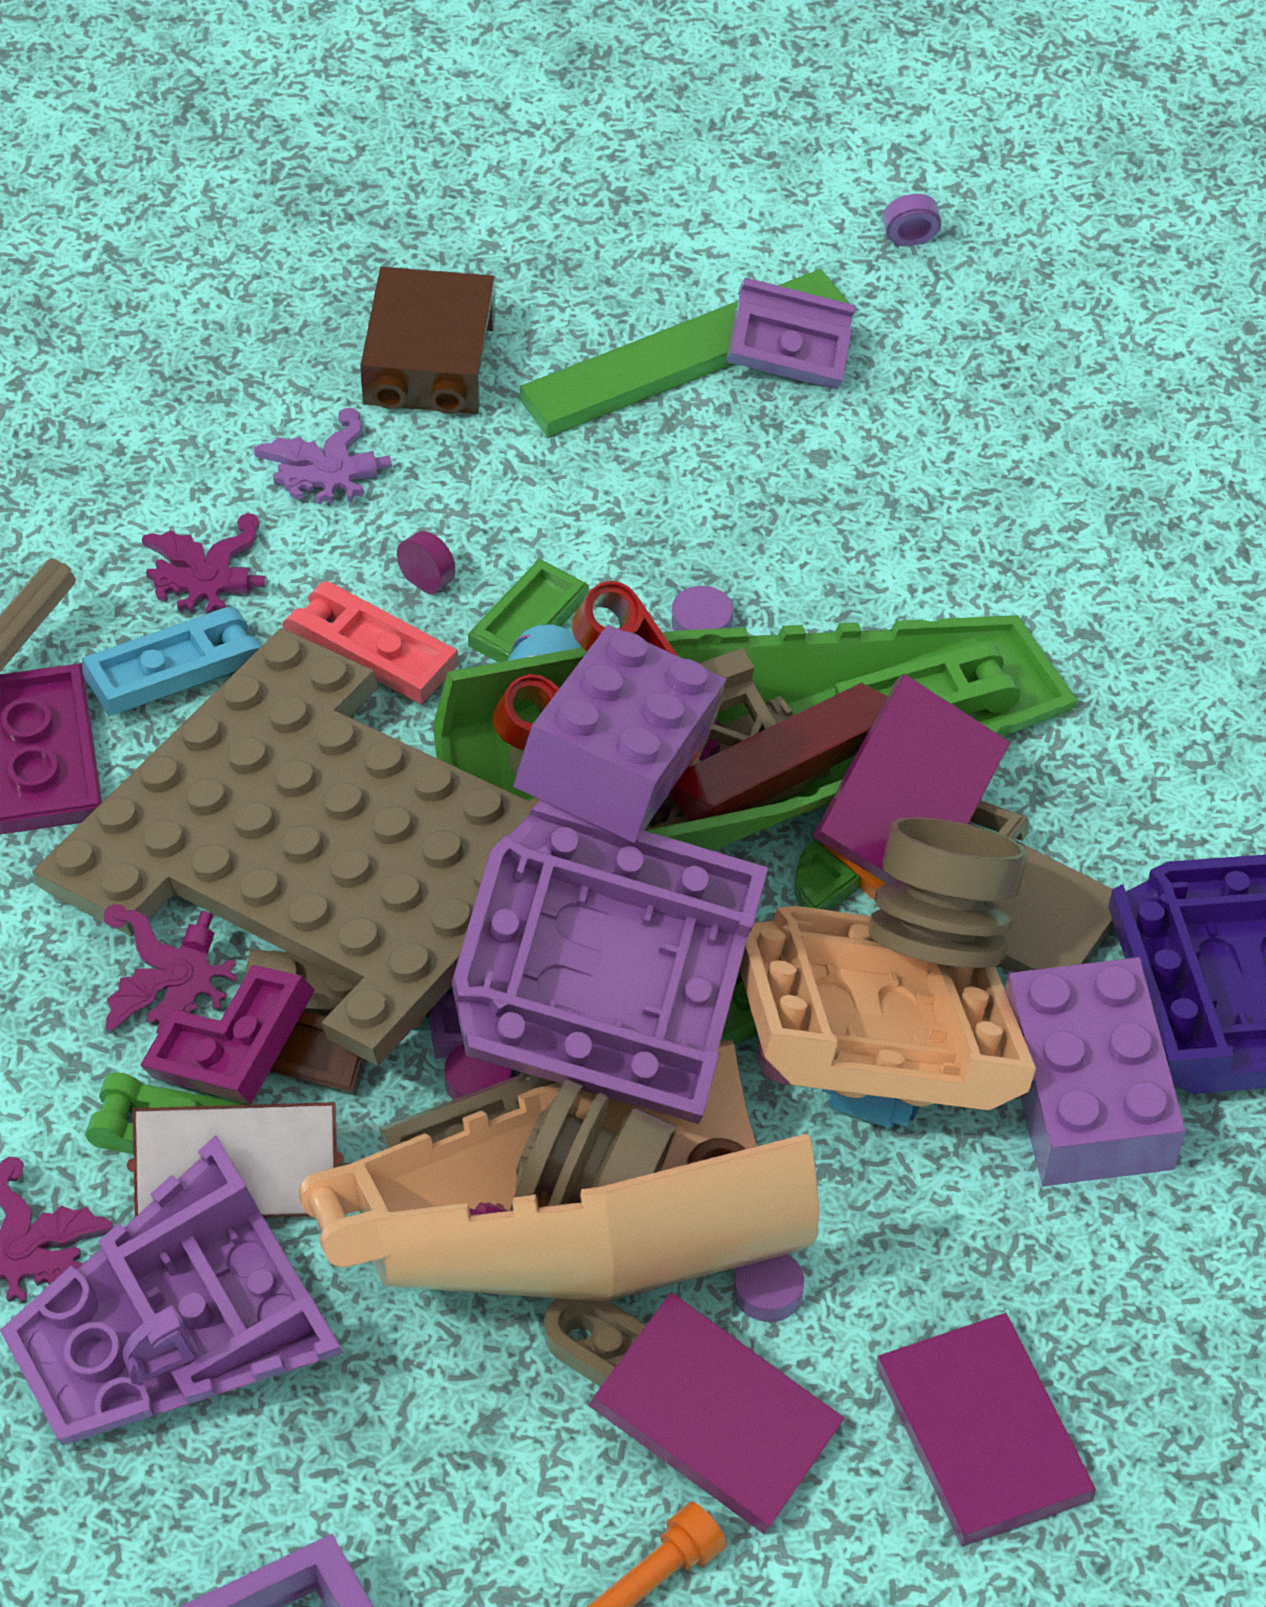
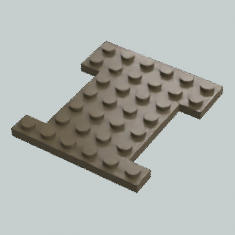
M280 628L68 835L32 873L38 887L104 922L103 914L107 907L114 904L123 905L126 910H137L148 917L149 920L176 894L355 986L321 1023L327 1040L379 1066L452 987V979L490 851L505 835L509 836L529 816L531 809L540 799L533 797L530 801H527L350 718L379 688L374 670ZM127 922L122 928H117V930L131 937L135 934L132 925Z

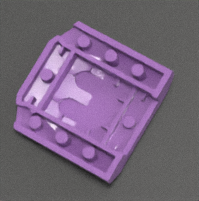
M540 800L531 809L529 816L509 836L505 835L490 851L451 984L466 1056L560 1084L570 1079L584 1085V1091L594 1094L603 1093L610 1096L611 1099L699 1124L705 1111L720 1054L718 1052L747 938L753 928L768 867L645 830L634 844Z

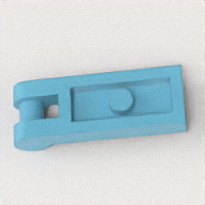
M227 607L83 657L82 673L107 715L112 716L236 672L262 645L257 638L247 635L248 625L239 610Z

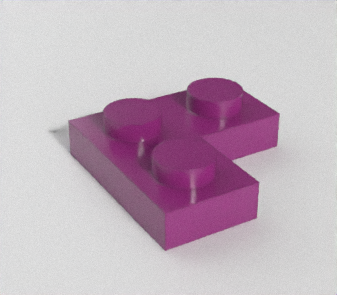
M252 965L220 1021L172 1009L140 1066L156 1080L251 1104L315 990L300 975Z

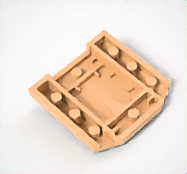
M787 906L776 909L773 921L753 924V928L747 938L739 969L764 1057L791 1085L834 1090L843 1096L851 1098L873 1095L900 1099L907 1104L920 1107L935 1103L981 1110L994 1109L1029 1092L1036 1067L996 967H953L902 955L883 947L870 938L868 927L871 916L801 906Z

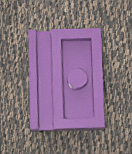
M745 277L739 286L738 305L735 309L726 362L838 389L844 378L852 331L850 326L856 305Z

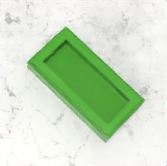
M539 558L468 633V646L496 662L508 661L515 640L525 630L537 625L553 624L562 627L576 612L589 593V584Z

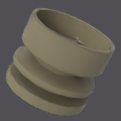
M924 817L898 818L890 823L882 866L885 872L902 882L884 884L876 889L875 902L881 909L871 914L868 927L870 938L883 947L897 953L930 963L964 968L998 966L1004 961L1007 949L1005 938L1001 935L1011 930L1013 919L1010 912L991 901L1011 900L1019 895L1028 854L1025 847L1012 838L966 823Z
M567 1079L557 1096L541 1111L529 1135L516 1169L517 1178L514 1197L536 1195L538 1203L542 1193L551 1196L548 1206L581 1203V1189L601 1187L660 1172L670 1149L677 1125L635 1107L626 1116L617 1133L604 1128L610 1096L598 1093L585 1119L579 1118L575 1115L583 1095L584 1085Z

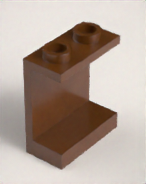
M380 266L360 365L363 405L381 406L386 409L432 410L445 414H479L480 366L486 332L493 331L496 315L495 276Z

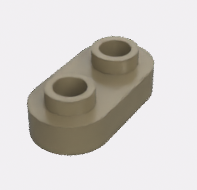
M556 1298L551 1302L545 1313L544 1335L547 1348L554 1357L601 1387L646 1325L609 1301ZM580 1328L589 1331L591 1336L584 1340H575L568 1333Z

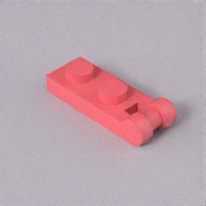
M328 581L321 582L309 594V604L304 609L296 608L282 624L283 629L373 669L378 682L420 705L445 681L447 672L454 671L458 666L457 649Z

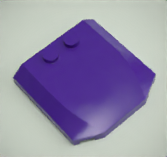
M1266 854L1168 861L1151 869L1148 880L1134 888L1125 891L1122 884L1112 889L1108 906L1125 959L1140 957L1173 1084L1192 1094L1266 1088Z

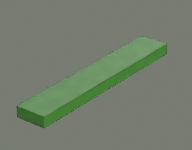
M822 269L778 285L850 304ZM738 301L520 386V401L545 435L550 437L730 366L733 363L726 362Z

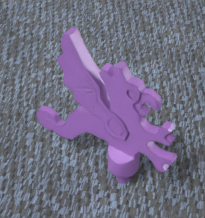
M344 408L339 411V423L347 427L332 434L325 441L324 453L315 442H305L301 437L291 440L278 437L272 443H262L254 447L255 457L281 463L278 465L279 473L273 474L274 483L284 485V489L289 491L290 496L294 499L304 498V492L301 489H306L310 492L313 488L321 487L324 490L316 494L318 504H322L324 501L333 503L334 491L339 488L345 490L347 501L352 502L354 496L362 497L364 495L363 486L351 482L352 480L378 477V469L392 467L390 455L375 458L373 451L349 457L347 448L360 438L362 433V423L357 410L354 408Z

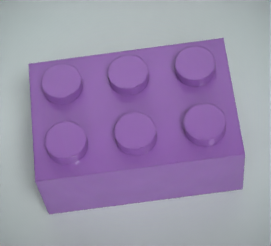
M607 625L533 723L513 787L635 844L706 740L727 679L706 670L698 662L680 658L646 642L637 634Z
M1140 957L1009 973L1005 992L1036 1067L1029 1092L1021 1095L1020 1098L1042 1187L1175 1170L1186 1130Z

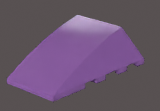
M216 1135L198 1151L201 1158L178 1179L171 1175L150 1194L154 1201L125 1227L118 1223L98 1241L102 1248L76 1270L70 1266L0 1329L62 1446L344 1353ZM173 1305L191 1333L199 1356L192 1361L140 1384L136 1383L133 1385L123 1360L124 1346L131 1334L142 1323L156 1313Z

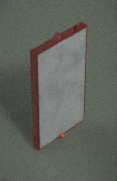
M336 1102L132 1108L133 1158L128 1160L127 1168L129 1171L134 1172L135 1217L154 1201L150 1194L171 1175L178 1179L201 1158L198 1151L215 1135L218 1137L264 1218L310 1217L305 1212L299 1199V1187L302 1181L309 1175L336 1168L344 1162L343 1154L337 1152Z

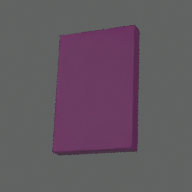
M82 663L0 674V835L82 823L102 803Z
M903 674L895 681L816 828L813 837L886 884L901 883L902 881L895 879L885 872L882 866L890 823L898 818L924 817L968 824L1010 742L906 674Z
M670 1292L588 1405L763 1534L772 1525L845 1419L672 1292Z
M1007 1313L877 1356L876 1369L962 1547L1094 1501L1096 1488Z

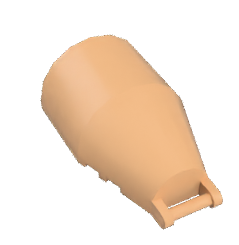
M731 1039L721 1041L719 1044L718 1052L720 1054L705 1111L699 1124L610 1098L605 1129L617 1133L626 1116L635 1107L677 1125L660 1172L601 1187L581 1189V1203L548 1206L551 1196L542 1193L538 1203L536 1195L514 1197L517 1178L516 1169L526 1142L541 1111L557 1096L563 1085L560 1083L538 1087L518 1095V1109L488 1121L487 1114L482 1111L462 1118L465 1131L432 1144L431 1136L422 1134L351 1164L309 1175L302 1181L299 1187V1199L305 1212L310 1217L317 1219L322 1230L320 1245L327 1260L338 1267H350L373 1261L384 1286L602 1302L612 1301L808 1249L817 1240L819 1220L818 1190L811 1138L807 1134L757 1146L747 1113L735 1045ZM583 1090L575 1116L585 1119L597 1094ZM725 1138L733 1140L746 1148L745 1150L687 1164L690 1152L698 1144L709 1139ZM480 1202H489L497 1205V1203L503 1204L504 1208L508 1211L470 1216L469 1208L475 1209ZM355 1211H359L360 1213L346 1217L345 1215Z

